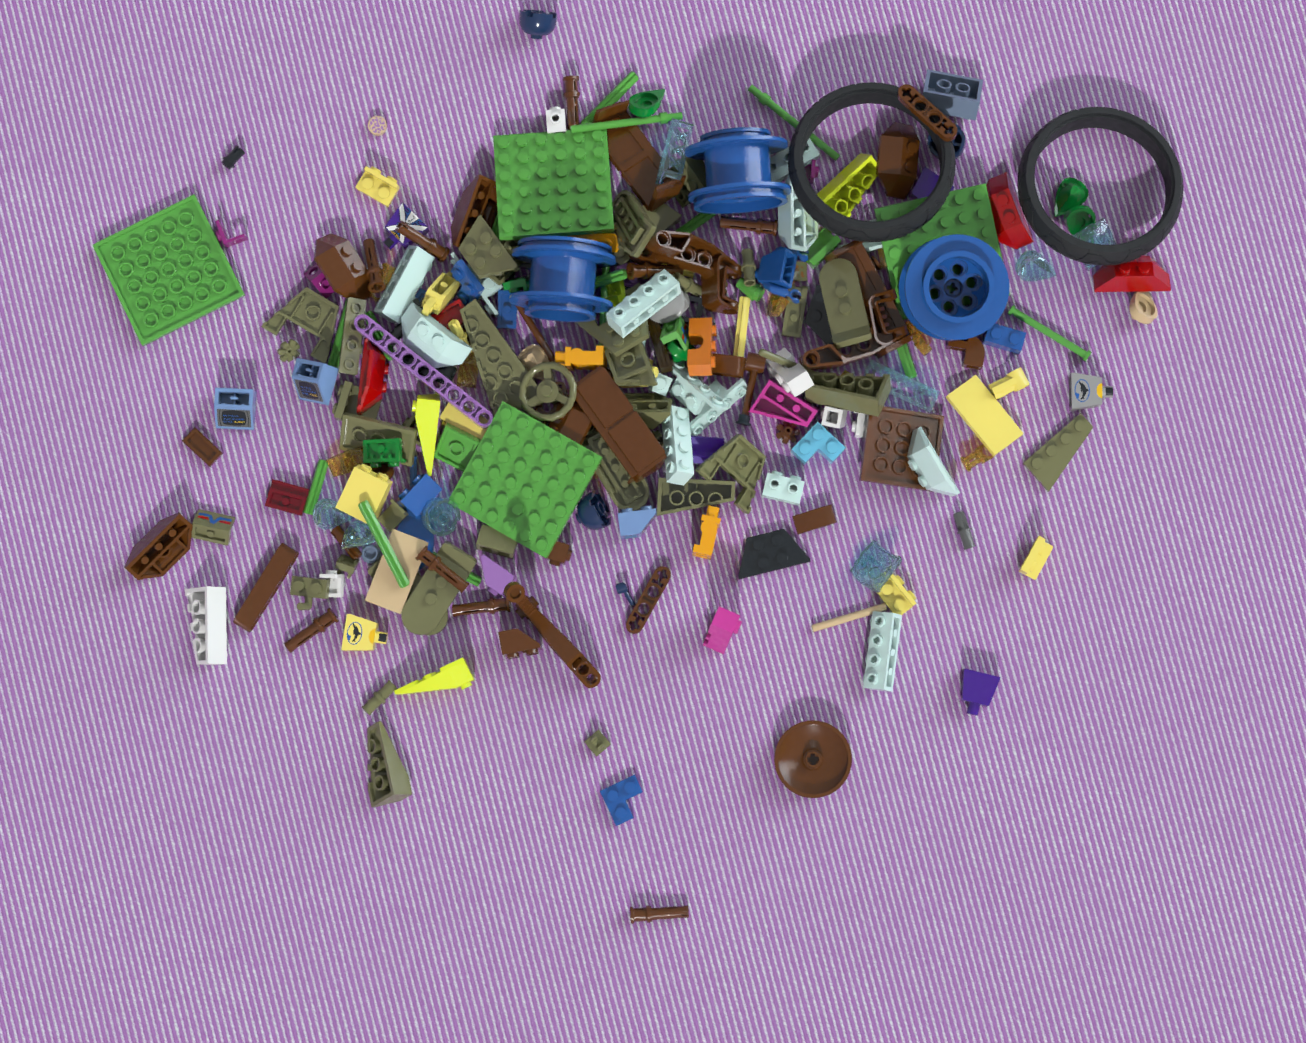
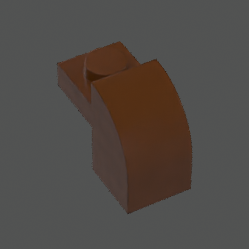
M977 337L969 338L967 341H947L946 349L964 352L962 367L976 370L983 368L985 349Z

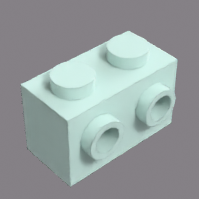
M772 471L767 473L762 497L799 506L805 481H801L802 478L790 475V478L784 477L781 472Z

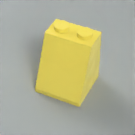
M358 464L354 467L335 508L367 524L358 504L367 500L378 519L393 481L389 480V476L380 472L377 474L371 471L372 468L366 464Z

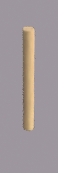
M882 603L813 624L811 627L813 632L866 617L872 615L873 611L882 612L887 610L886 604Z

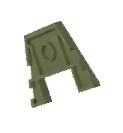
M640 282L625 291L626 295L628 296L635 292L641 285ZM595 320L576 322L616 357L650 338L647 320L624 338L608 325V321L598 326Z
M306 287L291 299L285 307L277 311L272 318L263 323L261 327L277 336L286 320L293 322L320 338L310 356L326 364L340 307Z
M736 434L700 464L695 471L706 480L711 481L719 467L725 470L743 486L733 504L743 513L749 514L752 508L750 503L752 498L755 497V486L757 480H760L766 456L741 434Z

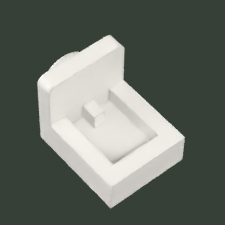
M326 570V574H319V578L330 580L328 597H344V574H337V570Z

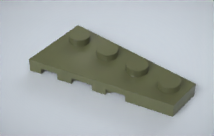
M1080 413L1023 463L1047 492L1055 484L1093 429V426Z

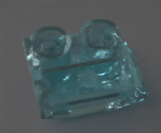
M1105 218L1086 226L1073 235L1075 238L1094 244H1116ZM1084 263L1085 269H1086L1087 271H1089L1090 268H1092V267L1095 266V265L1085 264V263Z
M873 540L861 552L850 572L862 585L873 592L879 593L882 586L901 564L902 558L893 555L877 544V541Z

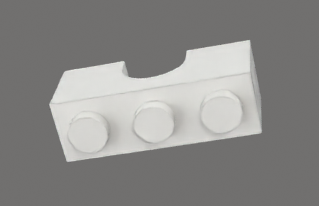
M786 348L776 353V355L796 363ZM766 359L769 365L767 368L768 372L776 379L779 385H782L786 393L791 392L796 397L814 385L807 370L800 363L787 368Z

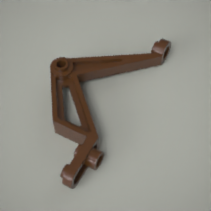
M515 581L508 583L504 588V595L510 602L516 603L517 609L515 612L521 619L524 617L529 619L557 656L587 688L596 687L601 680L600 673L574 644L539 611L537 607L539 603L533 596H525V589L520 583Z

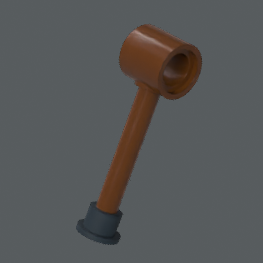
M748 352L745 371H749L750 374L742 413L739 414L738 421H736L740 425L751 426L749 423L751 417L749 416V410L757 374L764 373L766 358L757 353Z

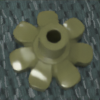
M290 339L288 343L286 341L281 343L280 348L277 350V353L281 355L279 359L282 362H286V360L291 362L293 356L296 358L299 356L300 353L297 350L300 349V345L293 339Z

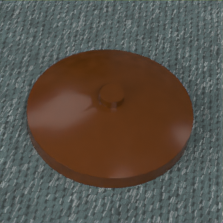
M810 720L792 726L781 736L774 753V765L780 781L788 790L802 797L820 798L832 794L844 784L851 770L852 754L848 741L837 728L822 721Z

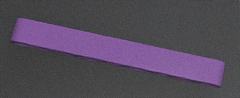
M361 314L355 318V328L362 336L481 428L489 427L493 420L489 410L369 316ZM361 320L368 321V326L364 329L358 327V323ZM375 332H382L384 336L381 340L376 341L373 339ZM392 343H396L399 346V349L394 353L388 350L389 345ZM405 356H413L414 361L411 364H405L403 362ZM421 367L429 369V373L426 376L418 374ZM436 379L444 381V385L441 388H436L433 385ZM453 390L459 393V397L456 400H451L448 397L449 393ZM468 402L474 404V409L471 412L464 410V405ZM482 414H486L490 420L482 424L479 422V417Z

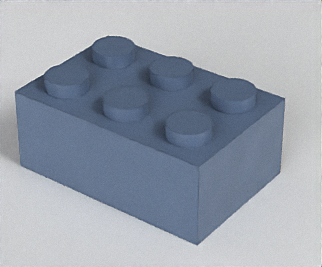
M927 69L922 95L946 116L976 121L983 80Z

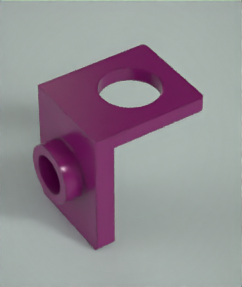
M812 159L811 165L808 164L804 167L810 184H813L814 178H818L819 166H815L816 160Z
M219 220L215 221L218 230L215 231L218 240L223 241L226 248L248 240L245 234L228 240L222 223Z
M317 263L304 273L305 277L317 288L324 298H328L334 292ZM318 269L315 274L311 275L314 270Z

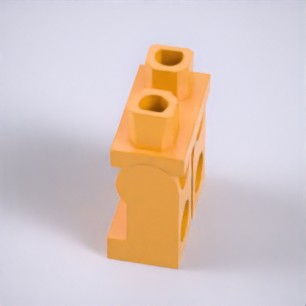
M596 346V351H583L580 348L572 349V347H565V351H555V362L566 366L569 371H574V368L578 370H595L600 365L602 368L607 369V358L604 352L606 349L604 346Z
M708 505L706 515L702 514L700 545L694 544L692 556L711 560L717 528L720 527L721 518H718V507Z

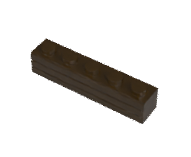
M649 318L647 319L648 329L661 374L673 371L672 366H674V363L669 358L671 353L666 348L667 343L663 345L660 339L662 332L660 326H662V323H657Z

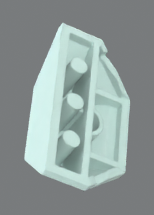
M788 175L785 184L792 187L790 176ZM792 187V192L787 195L788 202L778 207V236L789 249L805 252L818 238V223L802 207Z
M412 302L401 317L403 344L434 368L463 364L473 348L429 315L427 317L422 314V309Z
M922 427L913 430L907 458L909 459L908 464L910 468L916 471L919 476L918 481L920 485L925 487L926 490L949 496L958 495L960 493L959 489L953 482Z

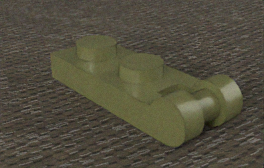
M792 284V288L788 289V291L797 289L802 296L799 299V303H793L790 297L787 296L781 336L800 339L808 286L795 287V284Z

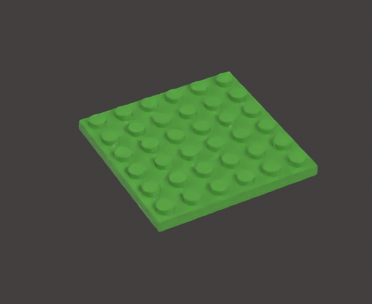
M607 129L571 133L570 130H566V132L548 134L547 132L493 136L500 241L518 240L532 236H572L614 232Z
M986 183L950 191L945 203L924 226L904 237L881 242L891 289H895L898 297L894 299V304L903 320L908 318L899 300V278L905 262L921 245L947 235H968L987 243L1002 259ZM927 197L875 208L876 221L891 220L903 216L917 208ZM958 264L953 265V273L956 275L960 274L961 267ZM938 269L935 270V272H934V277H935V279H937V280H941V279H942V277H943L942 271H940V270H938ZM971 277L966 280V285L969 288H973L975 285V281ZM952 284L947 286L949 293L955 291ZM934 288L930 290L932 299L938 297V291ZM964 296L962 298L963 306L970 305L969 297ZM945 302L943 309H952V304Z
M195 194L92 245L142 346L245 296Z
M503 401L447 502L544 558H548L603 457Z

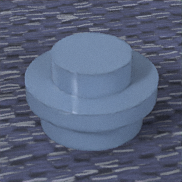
M369 544L363 547L361 557L366 563L372 564L380 558V550L377 546Z

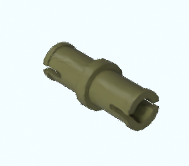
M749 248L741 251L743 263L741 271L744 276V285L747 287L756 284L754 252Z
M678 272L672 274L679 281L682 291L689 292L695 297L702 295L701 285L695 283L692 278L684 277Z
M388 680L378 692L375 691L373 693L374 696L362 708L371 715L381 704L384 705L386 703L385 700L397 690V687Z

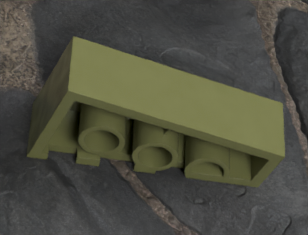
M665 203L652 212L647 211L644 205H642L649 219L657 227L655 233L661 230L669 231L682 220V215ZM618 238L619 250L616 253L612 252V255L616 257V266L632 262Z
M811 372L809 376L814 385L805 391L806 402L879 417L891 391L890 374L876 377L874 374L854 376V373H846L843 376H837L836 373Z
M659 477L657 516L735 501L736 481L689 479L683 486L668 483L666 478Z

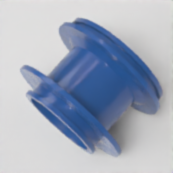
M758 127L727 128L701 135L700 142L691 144L684 150L685 156L705 161L707 187L688 194V200L694 203V210L708 214H737L768 210L786 204L788 202L787 195L792 192V187L785 183L772 182L770 155L785 150L788 147V141L781 137L771 136L770 130Z
M955 234L928 241L910 255L900 274L898 293L900 304L906 317L919 331L940 340H963L984 333L998 321L1007 305L1010 285L1005 264L991 246L978 238ZM955 264L961 267L959 275L954 274L952 271V267ZM937 269L943 273L941 280H937L934 277V272ZM969 277L975 281L973 288H969L966 285V280ZM952 284L955 291L949 293L947 286ZM932 288L938 291L936 299H932L930 296ZM964 296L969 297L971 301L968 307L962 304ZM945 302L952 304L950 312H945L943 309Z
M532 236L518 241V247L513 249L512 256L520 261L531 263L529 291L509 295V302L525 308V315L549 321L587 322L596 319L595 313L608 312L613 308L611 301L594 296L596 268L610 267L616 264V257L612 255L611 246L590 239L567 236Z

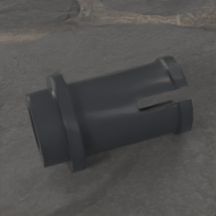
M236 145L226 157L222 158L223 161L221 163L230 170L235 167V163L245 152Z

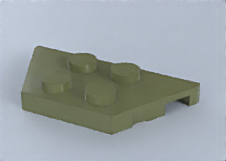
M481 215L478 216L458 248L478 278L502 275L503 272L510 270L514 272L519 271V267Z
M643 342L617 357L607 349L604 351L615 383L618 386L658 385Z

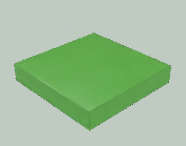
M447 423L434 452V458L464 472L481 439Z

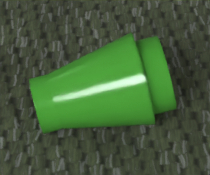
M742 277L736 284V287L751 301L759 302L765 293V289L761 284L756 283L751 287L745 286L744 278Z

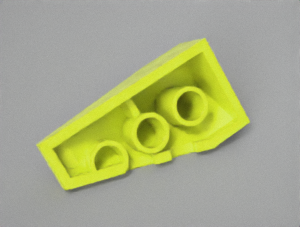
M437 393L417 395V400H413L412 412H415L428 476H432L440 409V396Z
M462 657L439 668V672L429 673L422 677L421 680H415L395 690L394 693L395 695L457 689L460 687L464 690L472 686L471 682L475 681L466 659Z

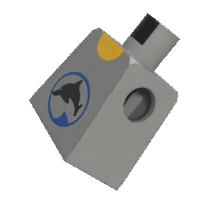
M1071 373L1069 375V411L1099 407L1102 405V398H1113V386H1102V377L1080 373Z

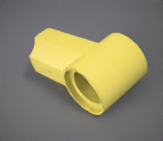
M1020 367L988 386L991 394L997 400L1013 391L1017 392L1030 384Z

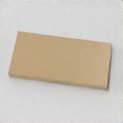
M392 529L388 541L410 583L408 586L400 588L384 555H382L365 601L401 614L421 565V561H417L415 558L425 546L428 547L429 542Z

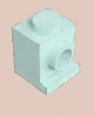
M659 373L656 378L658 385L650 386L649 391L666 397L673 379Z

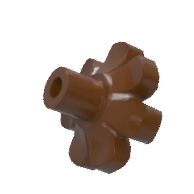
M783 421V425L778 424L776 429L780 432L776 434L777 439L783 438V444H787L789 440L791 443L796 442L797 438L795 436L800 435V430L795 429L797 424H790L786 421Z

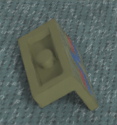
M198 509L192 522L191 538L228 546L231 539V529L236 517Z

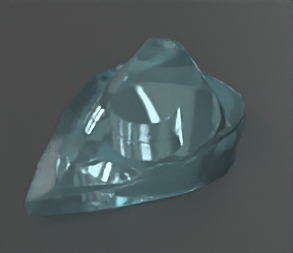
M1028 250L1021 254L1015 265V272L1024 281L1033 282L1057 276L1049 262L1034 250Z
M331 499L317 501L313 509L314 523L324 530L342 525L354 517L335 508L338 502Z
M360 520L351 522L344 533L341 549L374 543L376 540L368 524Z

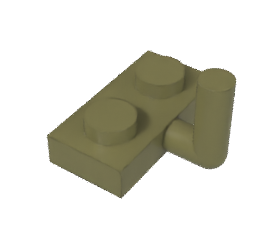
M292 576L290 595L305 597V603H298L297 609L310 610L313 598L328 599L330 580Z

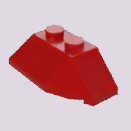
M1008 172L989 179L986 187L998 242L1014 249L1034 243Z
M1141 256L1138 259L1118 265H1102L1092 278L1094 292L1171 291L1169 274L1150 256Z
M364 338L357 415H362L382 399L383 393L387 392V381H384L385 375L389 374V363H386V357L379 348L366 338Z

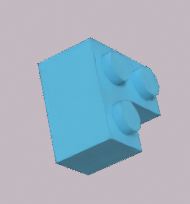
M817 422L791 449V453L805 465L818 451L832 464L844 452L846 447Z

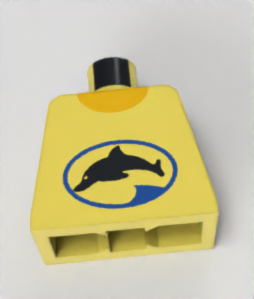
M347 614L341 650L374 651L376 643H387L388 633L379 632L378 623Z

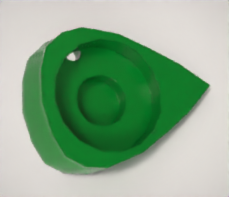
M665 89L645 91L632 95L629 99V111L635 116L642 118L653 115L661 104Z
M1068 177L1060 183L1055 197L1054 217L1064 215L1069 208L1082 205L1086 201L1088 189L1081 181Z
M1085 205L1069 208L1064 214V223L1067 230L1073 237L1089 242L1095 227V213L1089 206Z
M678 339L667 343V348L674 362L687 361L688 350H683ZM689 342L688 349H695V347L693 345H690Z

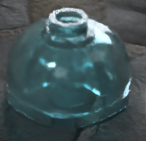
M443 497L429 500L421 512V520L424 527L432 534L441 537L452 533L456 529L457 521H460L461 518L460 509L457 504Z

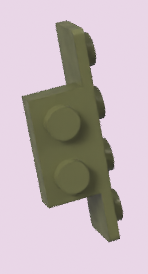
M347 298L338 367L339 373L358 374L359 358L362 353L363 344L361 343L362 335L356 330L354 320L358 315H365L366 300ZM364 320L358 323V327L361 329L365 328Z

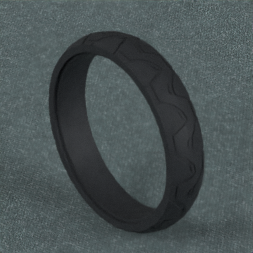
M865 82L838 88L820 98L818 102H815L801 118L794 131L795 133H793L788 153V171L794 192L802 207L818 224L841 237L861 242H884L911 234L935 216L939 208L945 203L952 188L956 168L953 141L947 142L942 140L898 100L897 94L900 87L895 85ZM903 91V96H909L910 92L908 91L907 93H905ZM872 103L897 108L916 119L931 136L939 157V178L926 200L911 212L885 221L857 220L844 216L830 208L818 197L811 187L803 162L807 141L823 120L836 111L852 105ZM923 103L915 104V108L919 111L926 108ZM936 115L929 117L932 123H937L940 120Z
M1085 107L1055 117L1045 124L1044 128H1041L1030 140L1024 150L1018 169L1017 186L1019 202L1032 230L1046 245L1056 252L1085 264L1118 265L1147 254L1157 247L1171 232L1178 219L1183 201L1182 171L1169 143L1146 121L1133 114L1114 108ZM1085 128L1108 129L1133 139L1152 156L1162 174L1165 185V206L1161 219L1146 234L1121 244H1094L1066 233L1047 215L1036 192L1035 165L1037 158L1046 146L1068 132Z

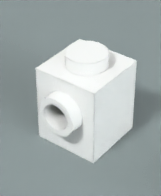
M551 107L549 110H546L547 134L566 132L565 109Z
M825 406L821 412V425L838 429L845 427L848 410Z

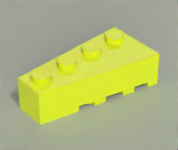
M860 153L817 193L818 197L836 212L850 217L856 204H859L862 200L861 197L865 190L870 188L877 177V162L872 155Z

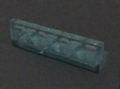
M674 118L671 119L656 184H663L665 177L681 180L686 160L684 150L689 146L694 124ZM678 127L687 129L688 132L681 133ZM681 140L684 145L678 146L675 141ZM678 153L681 158L676 160L672 154ZM675 166L679 172L670 171L668 168Z
M870 360L863 376L869 374L870 370L878 373L880 377H883V374H890V379L897 382L898 387L892 389L889 394L931 413L940 391L874 360ZM908 387L913 389L915 396L909 398L904 396L902 388ZM925 395L932 398L930 406L927 407L921 404L919 396Z

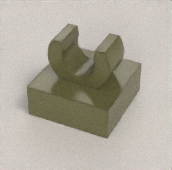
M341 554L335 565V568L338 569L337 574L345 571L348 573L347 578L349 579L358 567L359 559L353 560L350 556Z
M599 729L584 741L596 757L611 745Z

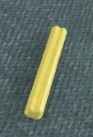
M747 296L739 298L733 356L744 357L750 308V299Z

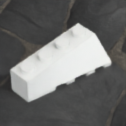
M206 586L184 589L185 596H189L190 604H187V609L192 614L193 622L190 623V628L195 634L193 646L196 665L227 664L226 587Z

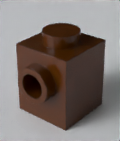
M557 541L548 558L544 559L550 560L549 564L560 567V564L565 565L566 561H570L573 551L570 550V545Z

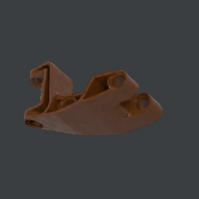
M661 230L651 237L638 258L629 255L632 262L636 264L647 262L650 265H662L664 263L700 274L703 307L710 312L728 315L738 313L739 302L725 295H727L726 287H728L726 280L740 279L742 276L741 266L714 244L692 233Z
M895 289L874 294L865 302L872 338L867 340L868 347L866 349H862L859 343L848 346L850 352L845 355L841 352L840 348H835L834 344H827L805 352L798 359L797 364L800 363L802 366L813 371L837 369L841 366L869 358L900 338L909 335L906 325L886 331L889 322H883L887 316L886 314L881 315L884 307L878 306L879 304L897 299ZM874 317H875V320H876V323H877V326H878V329H879V333H878L877 328H876V325H875ZM806 358L811 360V364L807 363Z

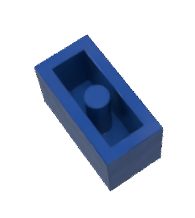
M994 324L985 332L982 344L1020 354L1026 332Z
M426 473L421 476L418 474L411 481L413 485L409 489L405 488L398 495L400 499L397 503L412 518L418 517L442 491V488Z

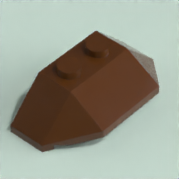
M893 122L879 136L876 175L887 197L904 200L916 180L920 140L912 125Z
M478 174L463 191L450 227L453 246L460 247L480 215L492 229L498 213L496 181Z
M332 233L318 238L315 241L314 260L332 289L344 298L351 297L363 300L370 298L371 292L368 289L369 279L366 277L367 268L350 241Z
M576 401L564 417L550 421L548 424L550 428L582 445L592 425ZM559 402L555 412L559 411L565 404Z
M179 512L160 520L133 547L124 568L137 580L164 576L190 550L193 525Z

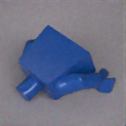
M777 247L770 254L764 255L761 258L760 267L755 271V280L763 284V287L772 294L784 298L788 296L793 303H799V299L793 298V296H802L800 291L797 289L788 291V289L792 288L797 257L799 256V259L803 262L809 259L808 255H806L809 253L808 250L804 252L792 250L788 247Z

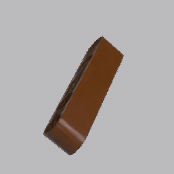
M281 543L235 616L234 624L249 633L254 629L299 555L298 551Z

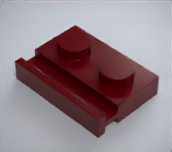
M272 479L265 506L303 516L310 489Z

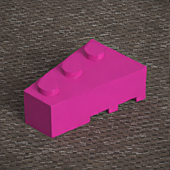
M770 378L749 412L808 427L819 408L810 402H806L799 395L794 397L791 392L786 393L782 385H779L777 381Z
M719 606L703 646L724 654L733 633L737 634L742 623L739 620L740 615Z

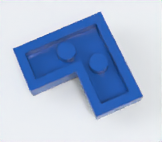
M461 259L455 263L451 272L453 277L462 285L457 296L466 306L474 299L478 300L485 288Z
M509 290L498 291L497 329H516L518 309L509 302V295L517 292L509 293Z
M635 775L600 791L616 826L634 818L626 800L643 792Z

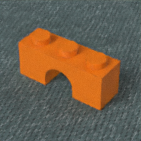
M712 317L689 318L690 345H701L697 349H688L687 367L689 376H712V368H716V357L713 356V352H716L717 349L716 340L714 341V336H717V325H713Z

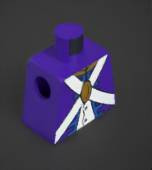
M402 202L385 226L386 231L390 235L383 243L390 250L397 243L403 248H407L414 243L395 231L400 221H404L423 235L429 232V228Z

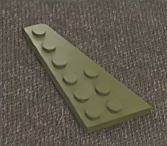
M474 299L463 307L460 313L471 347L473 348L472 351L475 355L493 416H495L503 401L519 410L522 408L519 399L520 384L528 370L477 299ZM533 377L527 386L526 397L528 400L537 395L538 384Z

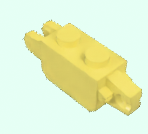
M442 272L426 291L422 302L423 310L421 311L425 316L428 317L432 312L438 315L455 297L461 284L452 278L453 274L451 272L446 274Z

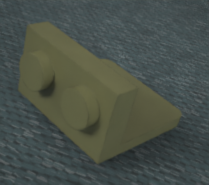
M345 381L344 385H340L338 390L340 398L338 403H335L333 406L332 414H334L336 420L341 422L345 412L357 415L359 387L355 386L352 382ZM382 399L361 416L376 419Z

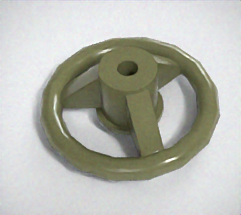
M542 362L533 366L524 375L520 384L519 399L523 409L529 416L541 422L555 421L564 417L572 408L577 395V384L573 374L566 366L557 362ZM552 369L561 372L566 377L570 387L569 398L564 396L562 389L557 386ZM543 370L544 381L538 385L537 395L528 400L526 397L528 383L537 372ZM561 402L565 404L559 411L552 414H542L533 409V407L544 403L556 404Z

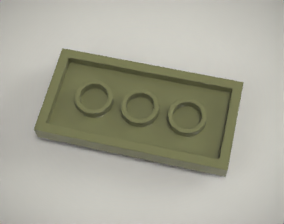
M345 412L342 417L339 450L363 455V440L402 439V458L406 459V463L399 464L411 467L414 464L418 429Z

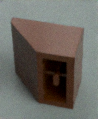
M517 628L498 632L502 655L508 659L519 658V654L526 653L527 656L539 654L538 650H542L540 643Z

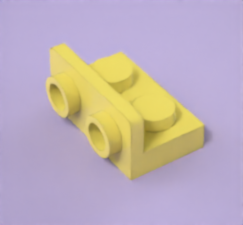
M365 166V172L355 188L384 206L389 207L400 189L399 185L396 184L398 181L391 176L384 177L381 175V171L373 166L371 168Z
M1038 536L1018 572L1036 580L1053 546L1046 543V539Z
M892 573L877 585L874 590L892 613L903 615L916 605L914 601L916 597L910 590L906 591L902 586L905 583L900 576H894Z

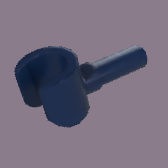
M623 582L616 584L618 594L624 593L631 607L636 605L628 592L626 584Z

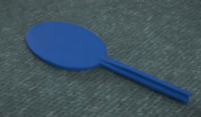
M414 457V464L410 467V487L413 485L411 481L417 476V457ZM421 514L415 518L407 515L399 524L397 530L429 542L428 550L433 553L434 535L428 520ZM421 562L419 570L426 566L423 562Z

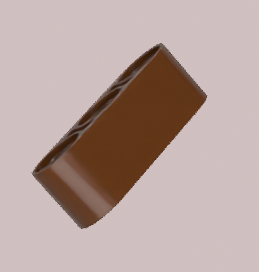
M713 353V356L716 357V368H712V375L743 378L746 358Z

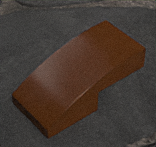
M832 504L792 516L798 535L837 523Z

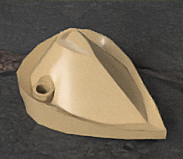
M1149 292L1134 293L1129 304L1131 318L1142 324L1152 323L1158 315Z
M535 344L526 347L518 355V358L528 371L537 364L549 362L544 350ZM543 370L537 372L533 378L544 381Z

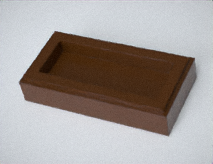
M196 427L182 440L209 467L223 454Z

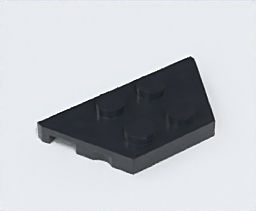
M816 285L804 322L826 345L833 344L821 286Z
M780 529L746 539L738 579L811 561L787 531Z

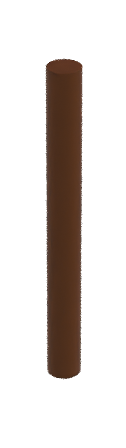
M516 306L538 344L547 355L549 362H555V355L533 319L524 314L525 308Z

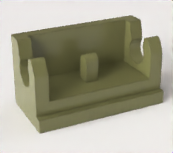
M482 524L476 542V549L513 559L518 542L494 528Z

